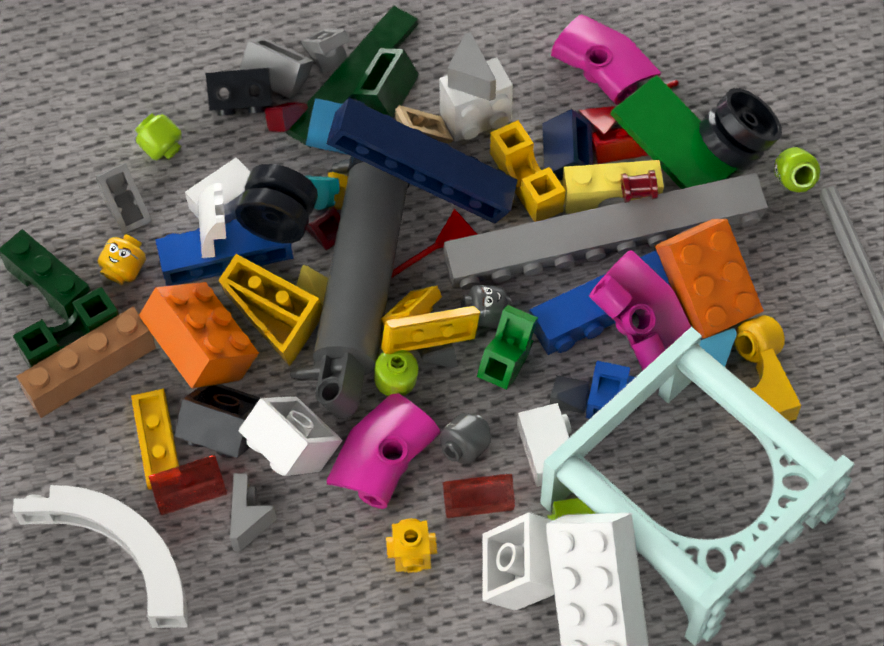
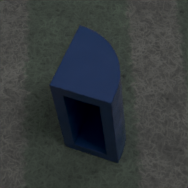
M570 109L542 123L544 169L550 167L557 179L563 180L564 167L593 165L592 129L589 120L573 109Z

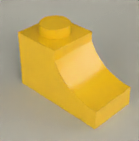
M773 348L760 352L759 362L756 365L759 374V384L750 389L789 422L796 420L801 403Z

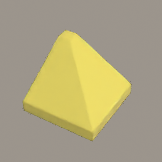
M303 265L296 286L318 297L323 306L328 278Z

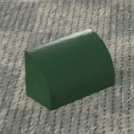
M380 48L352 94L357 101L364 103L367 107L394 118L396 116L395 109L403 104L419 73L404 49Z

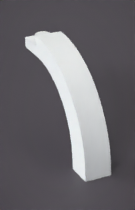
M50 485L49 498L41 495H28L25 498L14 499L13 513L20 525L68 524L94 530L115 541L128 552L143 573L147 590V617L152 628L188 627L186 596L176 564L160 535L136 511L105 494L73 486Z

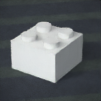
M497 57L486 61L496 79V99L489 101L449 88L448 75L439 78L440 115L455 142L462 139H473L481 132L492 128L499 129L512 121L513 84Z
M298 397L260 398L238 430L247 439L248 446L254 451L262 453L270 461L271 468L283 476L320 472L343 441Z
M526 513L483 533L484 602L512 610H519L555 595L546 523L553 520L532 513Z

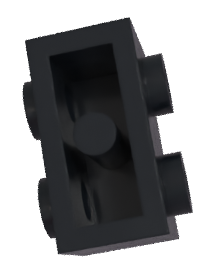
M270 67L205 73L209 111L217 110V116L235 115L236 108L247 107L248 113L265 112L266 106L273 105ZM253 85H257L260 88L259 96L252 95L251 87ZM222 88H226L229 91L227 99L222 98L220 95Z

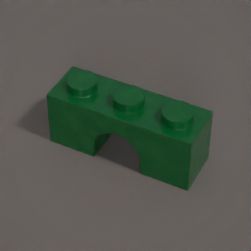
M23 229L0 247V256L5 268L25 286L28 287L30 284H33L46 298L49 306L66 321L74 313L72 302L91 292L89 285Z
M102 286L72 302L74 313L63 324L47 327L43 319L12 335L21 356L29 368L119 315L118 310Z

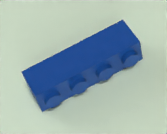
M237 219L226 223V239L214 240L215 257L202 258L200 228L195 231L181 234L173 233L164 238L155 239L166 286L180 285L220 276L235 254L258 266L294 259L291 243H276L264 240L243 228Z

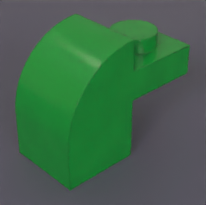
M507 305L503 309L495 338L484 350L476 377L507 390L515 381L530 353L534 342L532 336L538 317Z

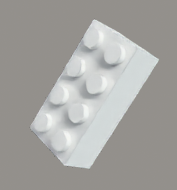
M632 513L567 514L546 523L561 646H648Z

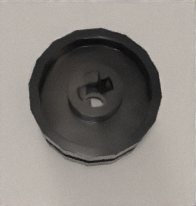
M733 88L717 103V107L713 108L699 123V132L709 150L722 162L736 169L747 170L751 169L763 156L764 151H768L782 136V126L776 114L762 99L747 90Z
M261 164L254 167L248 176L244 186L245 191L241 195L235 209L236 219L243 228L264 240L276 243L300 241L305 234L309 223V216L318 199L317 188L311 180L289 167L276 164Z

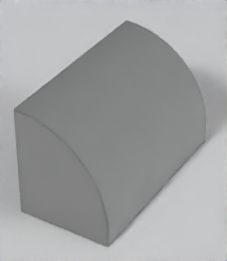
M264 37L248 40L239 70L270 67L272 90L292 98L307 80L314 60Z

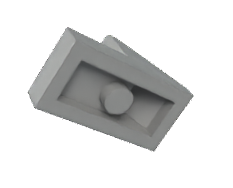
M326 28L301 40L302 45L322 73L340 66L348 57L343 47V44L350 42L346 30Z
M234 473L230 541L233 551L243 550L277 520L274 506H256L257 489L256 486H251L248 473Z

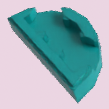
M305 176L317 188L318 199L314 208L322 210L333 207L336 203L334 195L339 194L340 191L339 179Z

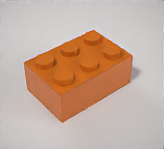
M711 219L654 245L670 286L674 290L690 326L702 335L701 338L713 336L764 311L728 219Z
M206 282L155 287L139 314L143 323L191 389L240 381L259 354L249 337L242 331L232 318L231 313L223 306L214 294L213 289Z

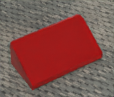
M622 127L610 129L605 136L599 131L592 132V147L597 164L649 156Z

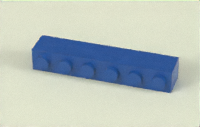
M656 250L640 257L670 286ZM604 275L529 310V314L538 317L534 334L547 355L556 351L559 353L566 352L574 346L575 342L585 337L587 339L595 338L603 332L604 328L615 324V321L589 297L593 288Z

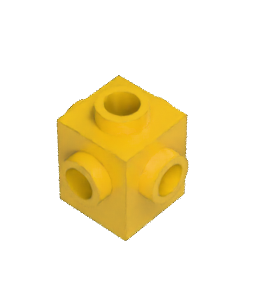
M408 518L401 520L399 523L392 524L393 537H386L387 557L395 558L396 572L415 573L424 569H431V554H437L436 534L428 533L427 521Z

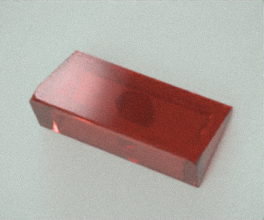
M215 455L148 476L161 516L227 495L225 483Z
M512 474L444 481L443 499L446 517L455 518L514 510Z

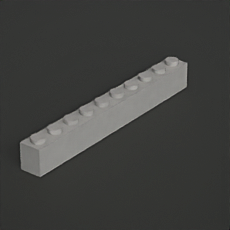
M756 172L658 194L657 199H652L649 196L631 200L629 203L621 202L444 242L443 255L452 288L461 287L462 290H468L486 280L492 279L494 283L509 280L512 277L511 275L524 272V275L530 276L542 272L543 268L555 265L558 269L566 268L573 265L574 261L587 258V261H597L604 258L606 253L618 251V254H625L630 250L635 251L637 246L649 244V247H655L654 245L711 219H728L730 225L741 223L743 227L751 226L760 222L768 206Z

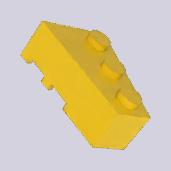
M235 254L218 281L227 297L290 366L320 322L323 307L320 299Z

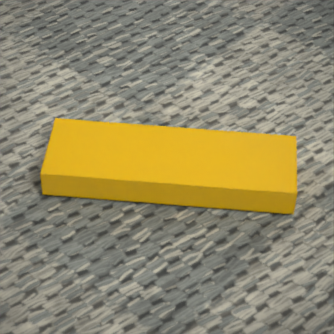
M475 306L385 321L381 349L385 354H392L401 350L411 351L475 339L480 311Z
M164 388L131 395L148 490L181 483L182 477Z

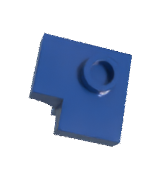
M596 361L585 418L591 419L636 378L629 376L630 367Z

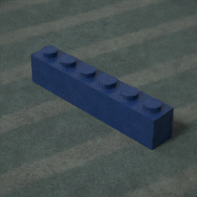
M348 98L335 112L327 145L496 224L511 211L518 179L507 175L504 171L495 169L473 156H468L452 148L447 143L439 142L423 134L418 129L406 126L389 115H384L367 107L360 101Z

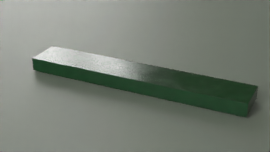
M393 5L307 102L308 109L286 131V134L306 145L315 98L343 104L348 98L354 99L355 97L352 93L380 48L398 49L418 26V18Z

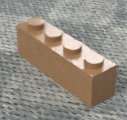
M131 307L16 377L25 396L40 418L156 349L151 332L143 323L135 308Z

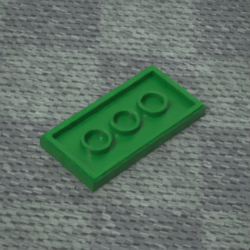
M658 75L654 76L617 105L610 113L653 160H660L661 169L680 189L725 180L738 170L722 162L709 150L699 132L701 120Z

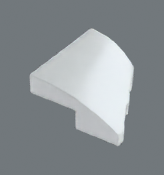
M221 183L210 185L201 192L198 198L202 258L215 257L214 240L226 239Z

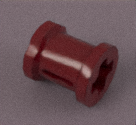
M649 170L647 174L628 176L626 173L621 174V190L624 203H629L633 198L649 196L652 199L658 198V185L654 170Z

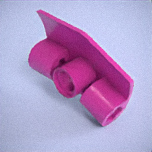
M583 14L577 16L562 31L551 51L552 57L576 69H582L584 77L589 82L598 83V86L615 105H619L636 91L637 83L653 78L656 75H661L657 67L630 38Z
M632 250L627 251L614 264L589 295L615 321L618 331L627 337L642 370L647 368L691 327L674 290ZM633 313H636L639 317L637 328L632 322Z
M399 393L390 394L349 432L326 483L327 485L358 491V496L363 502L375 508L385 509L401 475L408 469L409 461L440 435V429L430 416ZM390 453H398L399 455H401V457L396 460H389L385 458Z

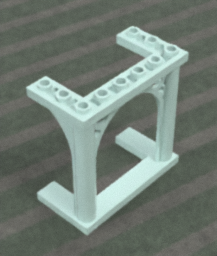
M690 327L544 460L540 504L551 512L554 501L564 500L573 492L596 514L632 513L636 551L656 569L677 596L689 621L684 637L696 646L702 639L709 642L722 627L719 623L726 616L724 610L731 602L728 597L736 589L743 592L755 579L756 575L753 572L761 565L767 568L781 552L778 548L785 541H788L790 544L795 541L805 528L802 525L804 522L814 529L821 521L827 524L839 511L837 506L846 495L844 491L852 482L849 475L854 463L844 455L837 461L830 457L699 345L702 335ZM692 380L747 427L765 448L773 471L772 495L764 512L749 527L728 537L709 540L693 539L675 534L651 519L584 458L586 454L658 388V395L669 403ZM785 457L789 466L783 467L780 464V459ZM788 476H800L807 481L808 487L800 491L790 490L783 485L782 480ZM781 498L793 500L786 503L785 509L781 508L778 504ZM764 524L767 526L768 529L766 531L759 530L758 525ZM735 544L743 546L744 551L740 549L736 557L737 559L734 561L730 548ZM694 548L699 552L697 564L692 561L694 555L686 553V550ZM713 549L719 550L725 557V568L718 573L709 569L706 562L707 553Z

